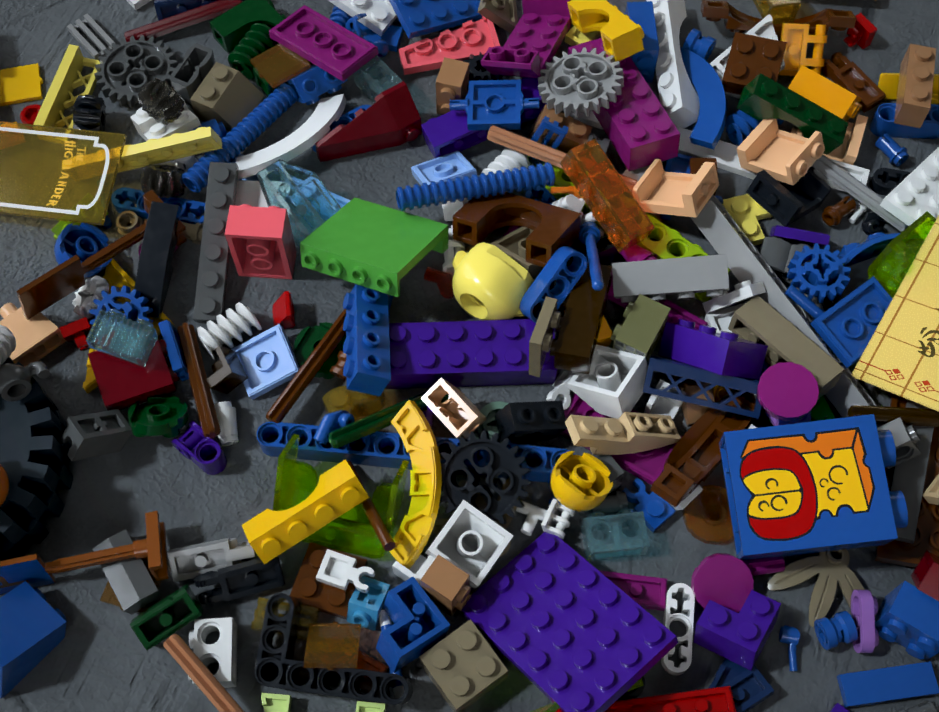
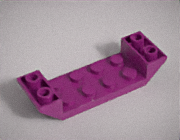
M522 0L523 15L503 47L495 46L488 48L481 60V66L493 75L528 78L541 77L540 70L546 69V62L551 63L571 27L572 21L567 2L571 0Z

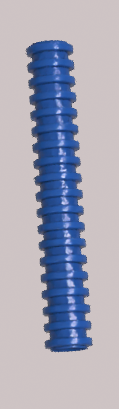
M280 84L273 93H270L263 102L258 104V107L254 108L247 117H244L242 122H239L225 137L221 138L222 149L206 152L204 157H201L198 162L193 164V167H190L187 172L182 174L185 186L192 192H201L202 188L208 184L210 162L230 163L234 161L235 157H238L246 147L250 146L251 142H254L277 118L282 116V113H285L292 104L297 102L298 97L295 90L288 84Z
M546 162L544 166L540 163L536 167L534 165H529L528 168L522 166L520 170L518 168H513L512 171L505 169L504 172L497 170L496 174L491 171L488 172V175L481 173L478 177L476 174H473L471 178L468 176H464L463 179L456 177L454 181L449 178L447 182L439 180L438 183L431 181L430 185H427L426 182L422 183V186L414 184L412 188L407 185L405 189L397 187L396 200L398 208L403 212L406 208L413 210L416 206L418 209L422 208V205L430 207L431 204L438 206L439 202H442L444 205L447 204V201L455 203L457 199L462 202L464 198L467 200H471L472 197L479 199L481 195L486 198L489 194L492 196H496L497 193L503 195L505 191L508 193H512L513 190L520 192L522 188L527 191L530 187L532 189H537L538 186L544 188L546 184L551 187L555 182V172L551 163Z

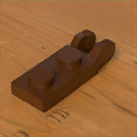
M841 52L834 53L831 56V61L825 59L824 67H821L822 73L827 78H831L834 83L860 97L861 110L864 113L884 101L885 93L853 61L850 62Z

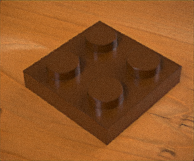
M310 542L290 596L296 598L302 606L347 620L348 603L355 590L354 584L349 582L345 591L317 581L316 575L327 549L355 558L357 560L355 568L357 569L367 566L368 561L364 558Z

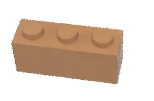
M916 44L909 45L900 65L894 117L895 124L921 128L931 108L937 48Z

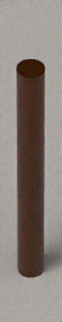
M347 461V463L353 470L354 474L360 481L361 485L363 486L364 490L368 494L352 462ZM368 494L369 498L360 504L384 550L391 551L395 548L396 544Z

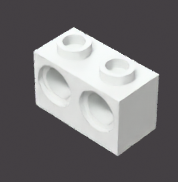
M232 617L195 619L194 629L189 631L190 649H193L195 655L206 667L213 662L219 663L218 672L213 676L224 688L236 687L237 623ZM213 631L220 632L217 642L206 644V637L209 633Z

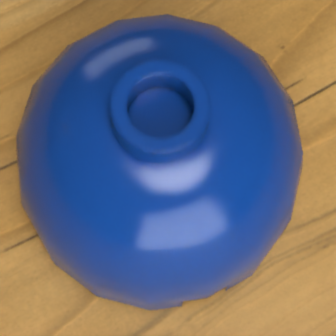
M81 223L80 225L68 224L58 235L54 246L56 262L60 265L77 255L82 263L93 254L107 247L109 239L100 229L88 223ZM112 258L97 268L86 272L84 278H90L101 273L112 261Z

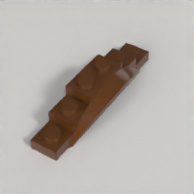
M702 0L701 3L702 17L715 22L721 21V18L724 19L726 29L733 33H743L744 30L748 32L762 20L738 11L727 1ZM824 9L821 12L799 19L773 20V26L778 41H780L782 23L810 24L809 35H815L816 24L826 25L825 35H827L829 27L837 31L854 28L856 17L852 11Z
M732 389L731 393L735 394L740 390ZM745 392L735 399L741 408L754 410L757 394ZM727 393L718 403L730 397V395ZM733 400L727 403V405L736 407ZM710 408L675 445L665 461L664 471L652 484L651 491L674 507H677L688 493L691 494L702 481L705 482L722 462L719 442L723 433L745 430L753 422L754 418Z

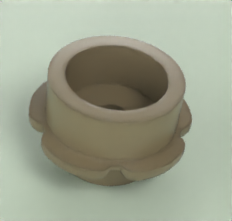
M124 211L116 219L117 231L123 236L143 225L141 217L132 211Z

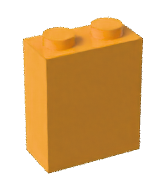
M804 65L800 67L788 89L847 122L850 117L854 119L862 108L860 97Z

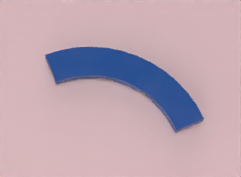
M680 47L686 72L695 88L700 103L698 120L689 138L692 144L714 150L725 127L727 100L724 87L717 72L705 59L690 50Z

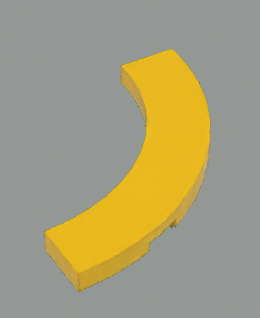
M408 400L391 420L404 443L406 452L409 453L411 458L412 470H410L409 496L412 497L408 514L404 515L402 523L393 538L396 546L389 552L397 562L409 570L419 558L433 530L438 514L442 486L441 462L435 436L425 415L412 400Z

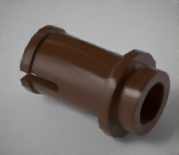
M846 196L835 205L827 206L822 213L823 221L829 226L839 225L845 216L857 209L854 199L850 200V197Z

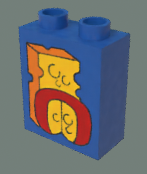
M874 414L724 432L721 437L719 447L736 556L742 561L885 545L898 539L896 528H905L908 525V510L905 497L901 490L889 491L885 467L895 466L896 464L894 439L890 430L877 431Z

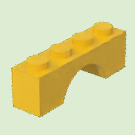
M571 0L567 2L572 25L582 33L600 31L604 51H606L608 56L613 55L614 61H621L644 50L642 41L644 39V32L642 27L634 23L628 15H624L615 5L613 6L607 0Z
M343 460L321 474L315 490L298 505L282 511H273L267 508L241 526L249 544L261 561L266 564L365 501L369 496L347 461Z

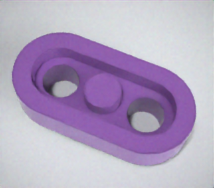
M854 590L851 595V617L855 622L858 632V639L852 642L856 653H872L874 647H877L879 644V634L875 628L874 617L878 612V602L869 590Z

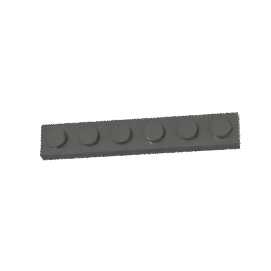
M210 162L193 315L195 322L207 323L211 320L217 323L216 316L219 314L224 316L230 249L225 237L229 207L230 205H235L239 170L237 163Z

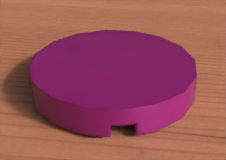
M781 362L768 367L761 375L757 387V397L760 405L767 410L770 416L782 421H797L803 418L815 407L819 396L818 382L813 374L804 366L793 362Z
M716 553L705 557L692 575L691 589L695 595V600L704 609L709 600H712L734 612H739L751 590H753L754 580L750 569L742 560L727 553Z

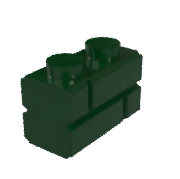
M186 584L150 607L147 612L144 611L133 618L130 626L144 648L149 650L201 616L204 609L191 588Z

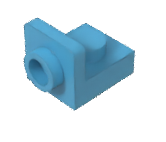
M362 576L360 583L368 585L369 591L363 593L355 588L348 603L347 622L357 627L374 631L378 625L379 614L387 593L390 591V584Z

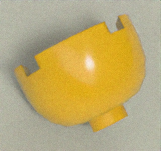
M568 451L559 457L553 467L550 480L551 490L554 497L565 507L578 512L589 511L599 506L613 487V481L610 483L608 478L611 473L607 466L593 455L585 452L582 456L573 455L575 451Z

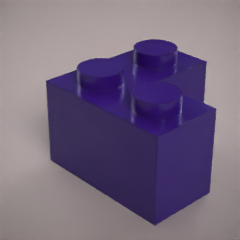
M751 590L739 613L709 600L696 623L693 642L752 671L777 622L781 603L754 590Z

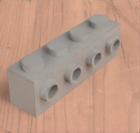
M727 254L612 263L614 297L616 299L621 298V303H629L630 301L635 303L639 294L646 297L649 296L654 301L666 300V295L677 294L678 299L695 298V293L706 292V297L724 296V291H729Z

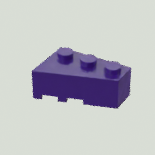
M679 318L678 323L666 322L658 355L723 376L760 380L768 348L767 345L740 339L738 334L721 331V333H717V328L699 325L698 328L695 327L696 322Z

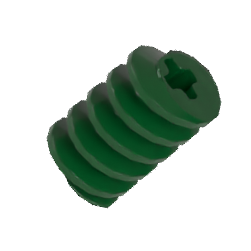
M254 23L239 41V44L235 46L233 52L228 55V62L231 68L241 72L248 80L253 78V68L262 64L264 59L269 58V52H273L275 45L279 44L270 38L269 30L272 28L265 24Z

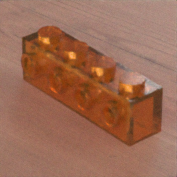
M596 139L569 150L560 162V165L618 252L620 253L644 241L655 227Z

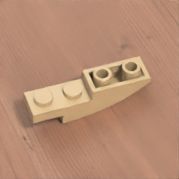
M624 412L619 419L570 415L565 421L574 446L590 447L592 455H622L643 452L677 443L681 439L675 423L669 415Z

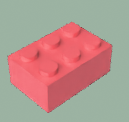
M248 204L240 206L230 205L225 237L238 276L292 280L297 251L287 209L277 206L253 207Z

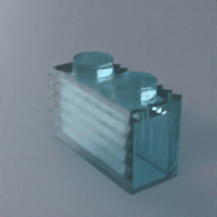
M100 309L86 342L89 348L145 367L158 339L156 329L153 328V324L146 320L137 319V321L127 319L126 315L118 310L110 309L105 311Z

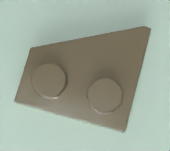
M545 298L529 341V375L541 376L546 354L551 348L553 328L557 329L560 322L561 312L557 311V299Z

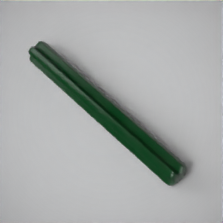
M426 392L330 432L328 437L329 443H331L333 448L337 449L393 425L391 420L408 400L414 401L422 412L427 410V405L421 399ZM449 394L442 398L441 403L449 399Z

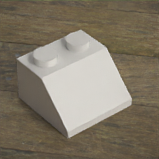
M596 344L589 374L575 372L567 383L568 388L599 414L619 419L624 412L632 411L643 394L642 390L648 369L646 357Z
M463 499L425 553L434 558L439 554L469 574L470 586L475 589L479 587L513 538V535Z

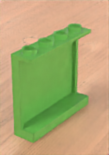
M354 197L300 242L302 267L399 297L400 280L431 250L444 253L448 249V225Z

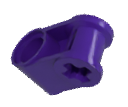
M191 421L189 428L178 439L173 438L171 440L172 445L184 457L194 462L205 473L216 475L225 469L227 459L220 445L214 439L204 437L202 428L196 422ZM210 454H217L214 459L205 461Z

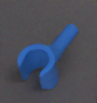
M785 625L780 628L779 642L789 644L790 671H798L796 650L800 639V632L794 627Z

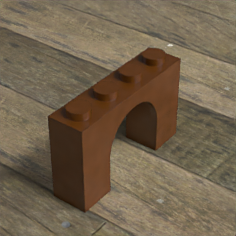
M505 192L503 195L497 193L496 196L489 194L486 198L481 195L479 199L472 197L453 215V239L475 246L481 243L492 231L500 227H527L532 229L533 232L526 238V262L544 267L558 248L563 246L571 247L579 238L581 213Z

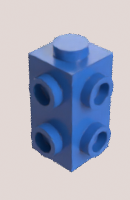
M315 64L286 79L289 86L297 94V102L306 103L307 105L321 99L320 95L327 91L331 94L342 89L341 84L348 81V79L341 81Z

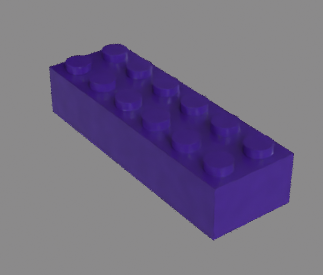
M530 319L389 323L391 380L386 389L431 388L441 377L455 387L553 384L556 380L557 368H554V356H550L549 350L546 354L541 376L529 375V341L536 325ZM553 328L552 335H553V338L555 339V332H554V328Z

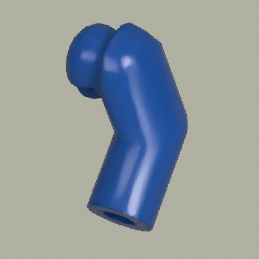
M345 410L326 414L322 418L313 439L326 445L329 433L355 422L354 416Z

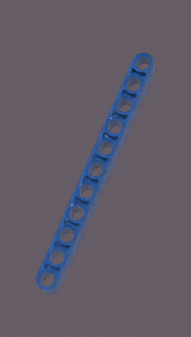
M265 422L256 432L262 451L272 457L335 463L346 460L356 465L412 470L410 455L406 452L399 433L377 431L335 449L333 447L324 448L322 443L313 439L319 427L315 425ZM269 436H278V439L272 443L265 442ZM435 437L439 454L446 451L452 452L449 446L450 442L458 446L460 445L459 439ZM299 438L307 439V442L303 445H294V442ZM358 443L365 445V448L361 451L351 449ZM510 444L509 446L510 449L519 446L520 450L516 456L527 457V460L521 465L522 468H530L531 472L525 474L524 479L550 483L553 467L559 457L570 451L561 448ZM385 446L394 448V451L389 454L380 452ZM483 450L478 454L482 457L478 463L485 467L489 464L491 458L489 452ZM440 458L441 463L446 462V460ZM468 459L465 460V464L478 476L488 477L487 474H479ZM529 460H537L540 463V466L537 468L529 467L526 464V462ZM461 470L457 473L467 475V473L464 470ZM503 472L498 478L508 479L509 475Z

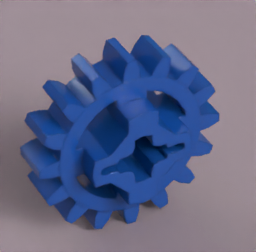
M815 243L812 250L805 245L801 252H795L787 267L789 268L787 278L793 279L790 286L798 287L799 291L807 294V298L810 300L813 297H817L819 303H823L827 296L830 301H833L836 294L841 296L845 287H847L850 281L848 275L851 268L844 267L847 258L839 259V250L832 253L829 251L830 245L820 249L818 243ZM833 280H836L832 285L827 286V284H831Z
M123 285L120 291L119 287L111 286V294L103 290L101 291L103 299L93 300L97 305V309L89 311V313L95 315V319L90 321V325L98 326L94 334L97 336L104 335L102 342L109 344L112 341V345H116L140 337L139 334L141 332L146 334L150 332L145 325L146 323H153L152 319L147 318V314L153 312V308L144 306L149 300L146 297H140L141 292L139 290L133 289L131 291L130 287ZM128 298L131 301L122 304L117 299ZM120 311L125 312L122 314L123 322L118 321L121 318ZM118 329H121V331H124L126 334L115 335L114 333H112V331H117Z

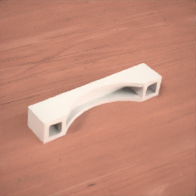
M646 0L653 2L659 43V54L655 69L660 103L674 125L685 129L697 122L700 109L699 97L688 77L680 50V27L683 20L687 17L685 1Z

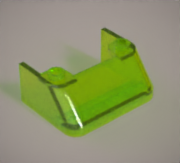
M293 434L278 457L273 511H282L298 505L317 486L318 475L314 467L308 463L297 461L300 435ZM403 460L392 484L382 483L378 485L372 498L391 536H393L404 496L409 461ZM358 504L302 540L373 559L381 558L387 552L379 541L361 504Z

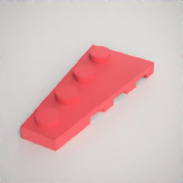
M482 16V19L472 22L470 20L462 23V27L450 31L447 29L442 31L436 38H425L400 48L399 57L403 73L408 75L440 69L444 57L463 61L469 60L470 54L478 56L480 51L484 56L489 47L500 46L494 23Z

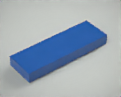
M931 661L839 674L837 676L845 708L939 694V687Z

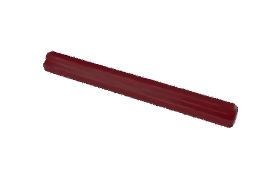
M217 0L129 30L124 33L125 40L130 42L131 36H134L135 40H139L141 35H144L145 40L148 41L151 37L157 38L216 18L242 3L243 0Z

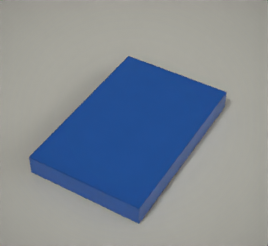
M873 276L810 324L844 366L848 368L864 356L894 299Z

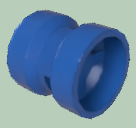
M693 28L682 48L696 53L707 61L714 50L717 40L711 36H702L701 31Z
M847 611L836 613L830 619L823 617L814 621L816 636L825 650L836 648L840 642L848 644L858 639L855 622Z

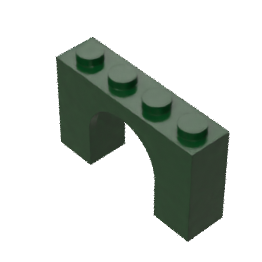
M245 0L210 21V26L214 39L227 53H230L254 23L265 24L273 28L286 19V16L280 15L270 0ZM282 46L276 55L253 68L256 85L268 97L280 84H288L287 78L314 64Z

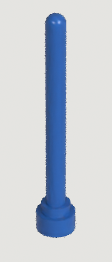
M588 221L581 224L579 240L582 244L586 245L592 288L595 291H601L604 283L597 248L601 234L599 226L594 222Z

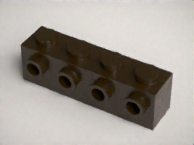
M587 262L584 274L563 301L562 310H565L564 316L560 317V322L556 329L559 336L558 339L553 338L550 348V356H554V368L589 374L611 286L612 266L600 264L604 287L601 291H595L592 288L589 264Z

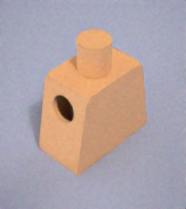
M6 303L0 308V315L3 317L0 325L7 327L16 339L15 351L11 352L10 355L15 364L20 362L26 367L32 362L39 361L66 342L59 328L42 313H38L27 320L22 307L17 309L13 303Z
M442 377L421 397L422 401L458 439L460 436L468 438L470 432H474L486 420V417L463 392ZM449 394V399L441 403L442 398Z

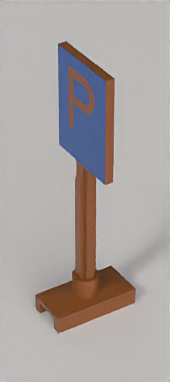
M158 511L145 513L147 538L133 541V544L65 557L44 563L37 554L0 561V594L10 592L25 581L32 588L55 583V577L52 573H61L134 557L136 559L148 557V568L156 581L169 579L164 522L159 523Z

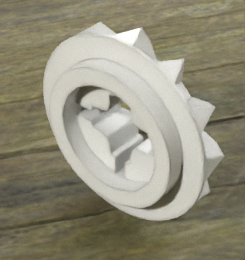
M97 275L87 278L85 285L74 293L76 295L72 302L75 306L74 312L83 318L94 316L89 313L91 309H97V305L93 300H102L101 291L103 290L109 293L108 282Z

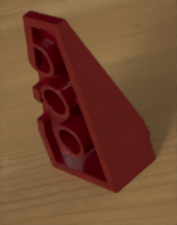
M403 81L381 92L374 98L376 103L367 110L363 111L360 108L354 113L356 117L350 123L338 125L316 142L318 160L324 162L395 147L407 141H413L421 135V117L406 83Z

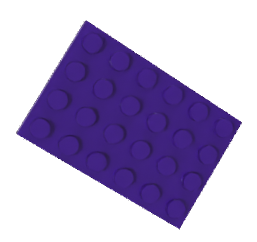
M546 532L475 591L461 611L562 712H605L678 644L677 636L561 538Z

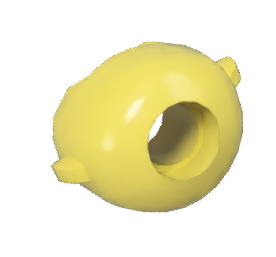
M485 242L476 244L468 253L463 250L456 253L452 263L455 270L452 279L453 294L459 305L469 315L479 321L512 320L514 317H525L520 311V302L534 282L528 270L495 245Z

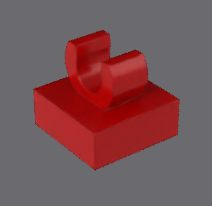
M859 13L855 16V27L848 28L846 33L848 37L843 41L849 47L858 44L862 49L870 46L877 28L862 13Z
M87 317L59 328L63 338L68 342L75 340L80 350L91 346L86 334L93 332V326L90 325V320Z

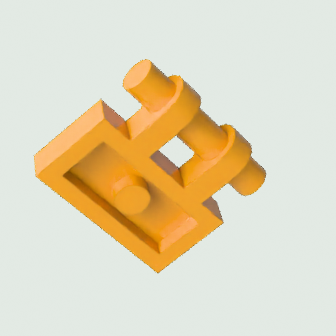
M782 23L780 41L787 42L783 58L785 67L780 71L779 75L795 76L802 65L811 66V70L821 74V67H824L825 59L822 58L824 43H827L828 35H825L826 25L816 24L815 35H809L810 24ZM807 43H814L812 58H806Z

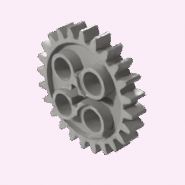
M583 47L579 53L574 48L570 55L563 51L561 59L554 56V64L546 62V69L540 70L541 77H538L539 96H541L542 103H547V109H555V114L564 111L565 117H568L572 112L578 118L580 113L584 112L589 117L590 111L594 110L599 114L601 106L609 109V101L616 103V95H622L621 88L624 87L623 68H620L619 61H614L613 55L607 57L606 51L597 54L596 48L591 52H587L586 47Z

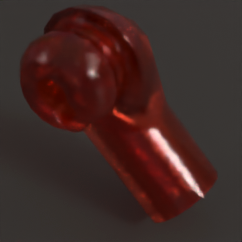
M427 267L424 280L436 283L442 297L447 299L454 297L452 288L453 276L450 273Z

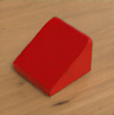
M284 291L273 304L274 326L280 324L284 329H289L295 326L294 304L291 292Z

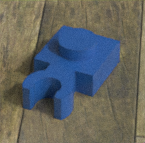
M636 478L633 485L638 489V493H631L627 488H624L622 492H625L628 502L637 504L632 512L654 533L675 514L676 510L654 492L648 494L645 491L646 488L643 481Z

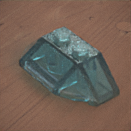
M279 159L257 173L268 207L277 206L287 209L294 242L299 249L302 240L341 209L340 205L313 171L288 164L286 161Z

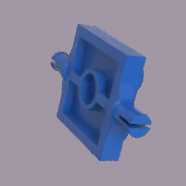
M521 79L469 81V90L465 99H450L449 106L450 111L466 110L468 130H489L492 125L505 130L521 129V116L524 109H540L539 97L524 98Z

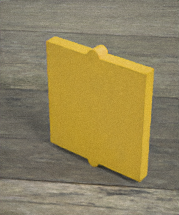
M38 63L0 70V106L43 99L41 85L44 82L40 76V66Z

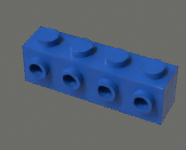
M355 284L352 291L346 293L343 301V309H346V317L343 323V331H346V339L343 345V353L346 354L343 376L347 377L348 390L380 397L391 380L388 294Z

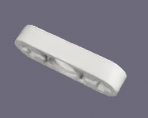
M684 583L672 585L666 594L663 625L670 630L671 622L681 621L687 630L686 635L677 637L678 644H686V647L680 646L678 655L680 659H684V662H681L677 668L674 667L673 661L668 660V657H672L674 654L675 646L661 659L663 669L671 675L683 674L689 668L692 661L695 595L691 587ZM678 591L682 592L683 598H687L681 606V613H675L677 610V600L672 599Z

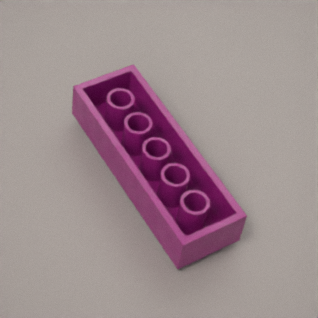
M602 38L568 47V55L572 54V49L574 48L577 53L581 52L583 47H586L587 52H591L596 48L597 54L604 51ZM628 57L619 61L620 68H623L624 87L621 88L622 95H616V103L609 101V109L601 106L599 114L594 110L592 111L628 171L651 165L655 159L665 161L678 157L680 132L632 59Z

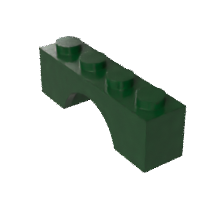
M761 73L743 88L737 109L757 120L775 118L788 121L797 126L803 133V136L808 139L815 131L821 132L825 146L823 154L826 155L843 144L848 122Z

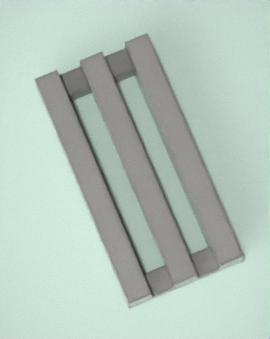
M85 14L83 16L84 20L77 19L75 21L76 25L69 24L67 28L95 60H99V56H106L104 49L113 50L112 43L115 42L88 14ZM88 25H89V26L93 29V31L108 45L107 48H106L105 45L89 30V28L87 27ZM80 30L101 50L99 53L79 33Z

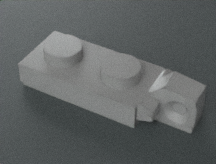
M225 538L170 549L167 552L173 582L192 579L202 573L217 571V569L242 563V559L255 557L256 554L248 541L238 543L237 538Z

